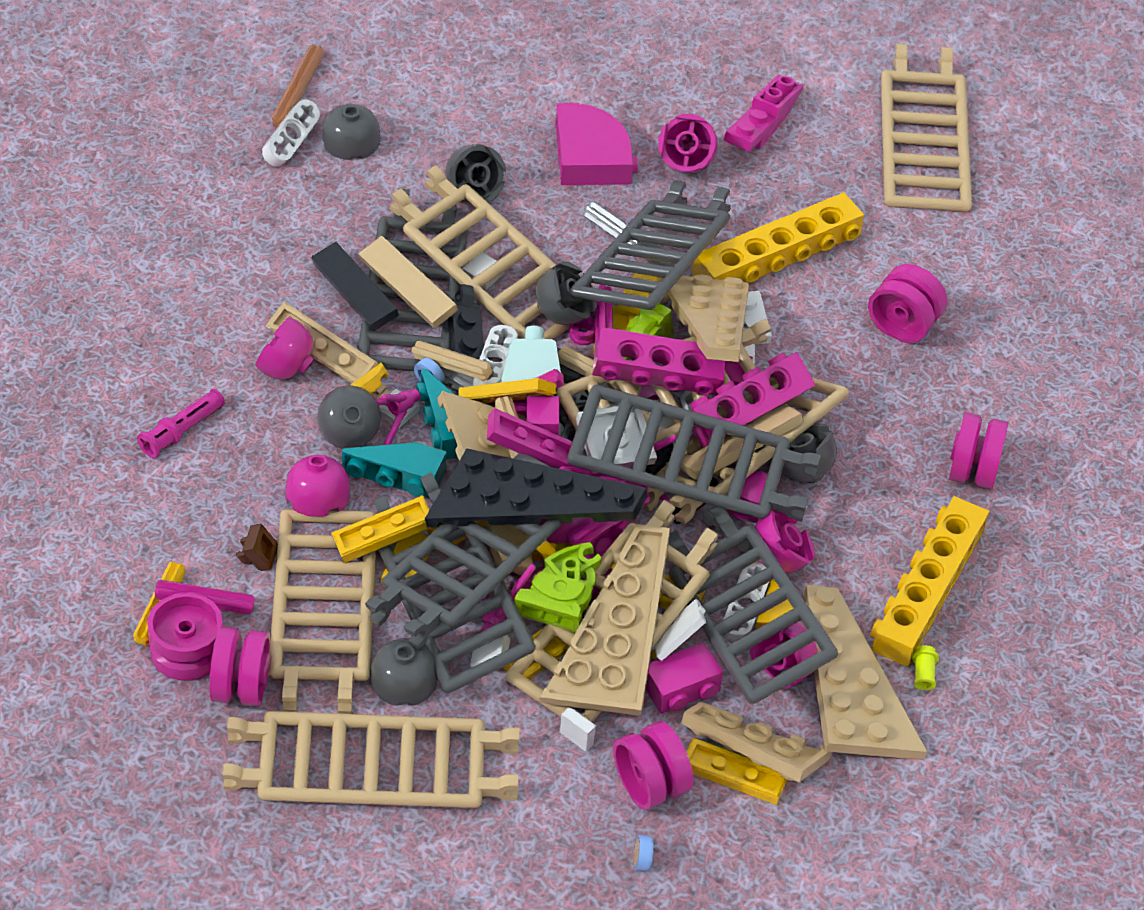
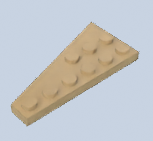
M698 274L694 277L682 276L665 295V298L672 300V308L683 325H689L688 332L691 336L697 337L696 344L706 359L739 362L749 283L733 277L718 280L704 274ZM657 277V282H661L664 278Z
M445 391L440 393L437 400L440 408H445L448 417L445 421L449 432H453L458 446L455 451L458 460L461 459L467 448L512 458L508 448L487 440L488 415L495 408L494 406ZM517 414L519 419L527 422L526 416ZM485 521L487 530L517 547L530 537V535L512 525H490L488 521ZM490 547L495 564L498 567L508 556ZM532 553L512 573L523 575L530 564H532Z
M636 524L619 555V560L614 569L605 579L601 592L583 618L570 641V647L562 661H559L552 679L539 696L540 703L642 716L670 528Z
M806 585L803 591V599L838 649V656L834 660L814 671L825 751L903 759H924L927 750L839 589L835 587ZM816 643L817 653H818V652H820V651H822V650L820 649V647H819L818 644Z

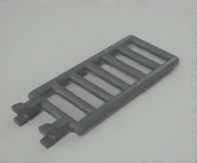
M675 180L670 186L669 193L662 201L650 200L571 287V295L576 298L653 310L730 220L728 212L731 210L730 204H725L726 198L730 194V189L718 187L714 192L712 201L706 208L686 205L687 198L682 197V192L686 188V182ZM655 212H659L671 215L712 221V223L704 224L686 220L654 216L653 214ZM642 226H648L672 231L700 235V237L691 238L655 231L642 230L640 228ZM635 240L688 249V251L683 253L629 244L628 242ZM621 254L675 263L676 265L674 267L615 258V256ZM606 268L664 279L661 282L603 273L602 271ZM591 283L651 294L648 297L591 288L589 286Z
M402 189L408 196L410 195V189ZM454 205L445 211L442 221L432 220L419 230L432 233L443 232L455 224L457 206ZM394 213V217L382 216L379 219L376 239L383 236L399 252L428 255L414 241L388 239L389 228L403 230V226L408 222L405 218ZM468 229L455 238L454 245L445 244L440 250L452 258L466 249ZM413 264L427 278L449 280L448 290L441 291L451 300L455 299L456 292L458 293L460 284L442 267ZM370 269L369 278L386 297L401 298L388 285L381 284V278ZM397 309L399 316L391 320L430 325L416 311ZM362 319L357 349L378 362V364L382 362L386 369L414 371V366L420 361L419 359L370 355L371 343L414 347L417 341H423L450 350L448 319L439 325L442 326L441 337L381 331L373 332Z
M593 385L572 441L567 461L573 466L760 519H765L770 514V511L774 510L785 513L791 519L802 522L808 497L799 495L788 496L776 491L783 467L799 471L803 476L815 479L821 455L815 453L802 454L789 450L790 441L783 436L605 386ZM604 399L618 403L619 407L600 460L582 455L600 400ZM636 408L650 412V416L633 468L631 469L614 464V460L631 409ZM663 416L682 421L664 478L645 472ZM694 425L711 429L713 432L696 486L677 482V477ZM725 434L744 439L727 495L708 490ZM757 443L776 448L759 504L740 499Z
M517 454L513 458L549 466L527 454ZM548 519L542 526L537 524L512 525L530 535L524 543L517 547L475 522H469V526L457 527L455 522H443L382 579V585L386 590L379 596H373L365 603L366 608L373 611L369 616L370 621L381 626L388 619L393 608L403 599L425 612L421 617L409 621L404 626V630L412 635L408 639L409 645L419 650L427 642L430 633L441 623L447 626L456 625L563 523H560L559 519ZM456 528H459L508 556V558L497 568H494L445 538ZM437 549L485 577V579L475 589H471L423 559L432 550ZM413 569L463 600L449 611L400 580Z
M431 472L420 479L433 504L441 490ZM385 495L373 500L378 513L391 508ZM456 528L445 538L452 542L466 535L472 547L465 551L497 568L486 544L459 528ZM420 543L397 554H394L390 545L378 549L388 573ZM449 557L433 566L447 574L463 566V564ZM416 573L408 578L404 576L400 581L415 589L431 580ZM477 573L461 581V583L471 589H475L485 577ZM504 580L493 589L494 596L479 602L456 625L447 626L441 623L430 633L427 642L424 644L433 654L435 674L445 692L451 693L535 651V643ZM444 589L428 598L442 606L458 598V596ZM402 600L410 620L418 619L425 613L408 601ZM502 607L507 620L440 652L434 639ZM514 631L520 643L519 645L453 677L451 676L446 665L447 663Z
M716 507L710 511L725 537L716 542L718 547L710 556H707L701 566L746 540L750 542L753 549L710 572L708 580L688 605L697 599L706 610L704 613L706 623L701 628L746 700L750 704H755L831 662L838 656V649L755 526L749 524L738 530L725 508ZM677 530L671 532L669 545L687 556L689 550ZM760 559L766 566L764 570L703 604L697 596ZM674 565L669 570V576L675 586L682 590L688 583L685 577L687 572ZM773 579L780 587L717 624L710 617L714 612ZM787 599L794 608L729 645L723 637L728 632ZM802 620L807 630L741 666L736 656ZM814 641L822 650L756 688L749 679Z

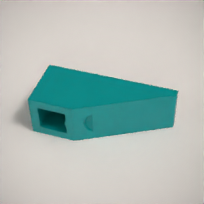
M421 369V382L416 383V389L421 395L419 402L424 401L426 405L423 406L425 424L431 425L433 429L430 430L432 447L446 451V459L457 458L455 449L458 445L453 432L448 431L445 423L448 419L445 408H440L437 400L442 391L452 392L427 369Z
M417 442L344 448L342 450V466L352 477H362L378 482L384 487H394L408 491L413 496L420 497L423 495L429 498L420 478L432 472L439 486L446 472L447 452Z

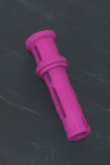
M211 389L209 393L187 406L172 418H162L158 421V425L149 432L143 431L137 436L140 448L150 458H156L160 455V450L170 443L176 444L179 442L182 433L202 421L218 408L223 407L225 404L223 395L217 389Z

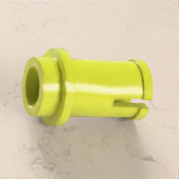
M922 645L917 647L912 655V660L915 663L914 684L917 689L932 690L936 687L935 664L939 661V655L934 647Z

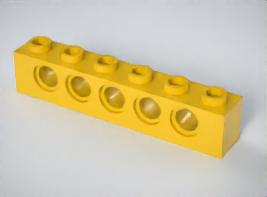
M845 192L705 249L693 262L692 275L704 274L718 280L733 277L739 278L746 283H752L759 277L770 272H778L789 264L797 261L802 262L815 253L828 251L834 245L846 240H854L861 235L864 214Z
M953 496L948 507L944 505L941 507L935 521L937 524L936 528L930 527L925 535L923 551L917 550L910 563L912 570L909 574L903 573L897 586V591H899L897 596L891 595L883 612L886 614L884 619H877L871 630L870 637L874 638L873 652L909 667L913 653L923 642L985 531L989 510L956 496Z

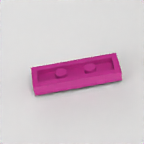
M496 408L488 415L487 440L519 454L530 455L550 467L560 468L561 466L578 468L567 461L572 441Z

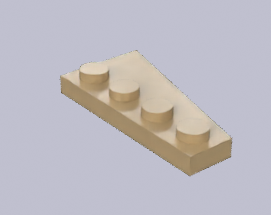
M699 702L685 711L681 724L692 729L695 734L713 739L721 743L725 749L737 751L751 758V761L755 764L767 766L791 781L801 782L827 763L832 755V752L825 751L823 744L820 750L804 745L806 738L794 734L790 738L781 737L773 734V727L763 723H742V716L703 702Z

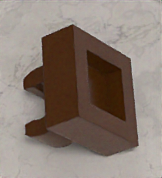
M262 524L251 525L248 535L240 540V543L244 546L243 550L236 552V556L244 564L252 562L260 571L269 570L277 551L278 542Z

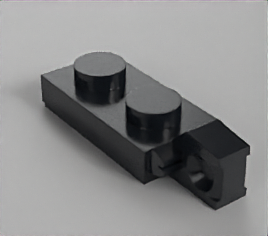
M461 284V288L455 294V299H452L457 305L458 311L448 318L450 350L480 359L484 348L479 303H474L475 294L473 286Z

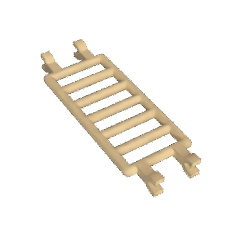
M268 711L264 716V722H248L242 718L228 717V743L262 741L259 769L242 768L236 764L223 763V790H239L242 787L258 788V797L261 800L455 808H478L482 804V797H499L502 800L517 801L518 774L503 775L500 778L483 777L484 750H500L505 754H519L520 728L485 731L484 721L469 718ZM277 725L298 726L293 787H272ZM312 726L333 727L328 789L307 788ZM347 727L367 728L363 790L342 789ZM381 729L402 730L398 791H377ZM416 730L436 731L434 793L412 792ZM450 731L471 732L469 794L448 793Z

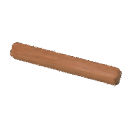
M312 44L308 47L272 116V125L274 127H278L289 111L301 100L323 57V48L321 46Z

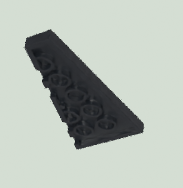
M467 448L424 519L427 527H439V523L455 522L456 527L469 526V522L488 521L490 525L542 524V519H559L560 523H572L573 518H592L594 522L635 521L648 495L645 487Z

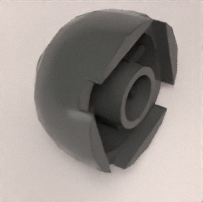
M359 104L337 106L330 111L323 122L322 141L324 142V147L331 155L343 160H351V157L361 156V159L373 154L380 145L379 122L372 111L365 106Z
M480 144L464 145L455 150L447 161L445 168L446 179L457 189L462 185H469L484 200L489 202L496 198L504 187L505 182L503 178L504 172H506V165L501 155L491 147Z
M562 261L541 275L536 286V300L539 311L550 321L559 325L579 323L590 317L589 314L596 308V301L576 298L571 295V287L580 278L578 274L583 272L571 262Z
M346 385L337 387L326 394L318 407L316 418L325 440L337 448L344 449L362 447L370 442L379 430L381 412L379 404L371 393L362 387Z
M813 424L793 440L789 447V450L802 454L815 453L821 455L815 479L808 478L800 474L799 471L783 467L782 473L794 481L815 483L820 481L831 470L836 461L837 447L833 433L827 425Z
M408 638L394 639L382 646L375 654L370 670L372 689L380 699L391 705L397 706V703H408V706L417 705L427 700L437 686L438 678L435 674L433 654L425 645L419 650L412 647L408 643Z

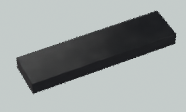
M337 242L311 256L313 264L373 332L399 316L397 308Z

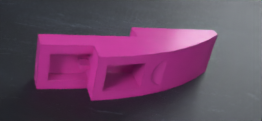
M778 74L754 96L751 108L726 130L724 141L748 152L754 147L761 149L786 118L802 92L804 85L794 81L789 76Z

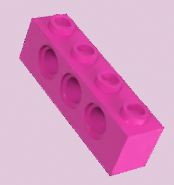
M601 327L595 343L592 375L602 377L605 380L618 379L630 381L641 386L649 384L661 386L672 391L686 390L703 396H717L716 389L721 387L724 380L725 361L706 359L696 344L697 342ZM623 357H628L633 361L625 360ZM654 362H659V363L663 364L664 366H659V365L655 364ZM685 367H690V368L694 369L695 371H690V370H688V369L685 368Z
M783 352L767 361L770 367L763 371L757 366L743 374V382L735 385L732 380L716 389L718 395L709 400L707 395H704L690 403L692 407L690 411L746 425L806 392L816 384L797 352L788 357ZM769 377L776 379L779 385L778 390L770 385ZM743 391L751 394L753 404L748 403L744 399ZM717 405L725 408L727 418H723L718 414ZM694 425L692 432L703 449L709 445L713 430Z

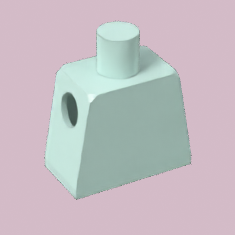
M528 326L525 329V339H513L510 342L501 382L534 379L553 369H558L560 372L556 341L544 339V329L542 327Z

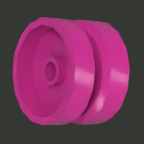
M901 264L895 266L882 281V284L870 296L868 310L871 319L883 333L904 343L919 342L933 327V324L946 310L948 299L940 281L928 270L917 265Z
M964 412L961 429L956 432L950 457L953 462L949 480L965 483L969 479L972 465L978 466L975 477L976 485L993 490L1009 422L991 419L984 437L979 435L982 425L981 416Z
M176 593L161 599L151 609L147 619L151 661L159 672L177 680H194L210 674L218 629L223 626L221 611L215 602L204 595L196 593Z
M221 626L218 629L210 669L209 693L212 702L229 703L235 697L238 686V697L242 705L261 706L270 668V634L268 631L251 630L246 635L242 648V635L238 628Z
M655 722L644 727L640 735L632 732L618 738L613 743L614 762L620 780L634 803L640 809L647 811L662 804L666 796L674 799L693 789V772L687 752L675 731L666 722Z

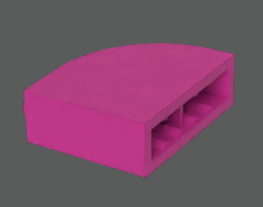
M557 103L555 126L561 185H631L632 173H637L638 159L637 156H632L630 138L624 126L615 117L599 108L578 103Z

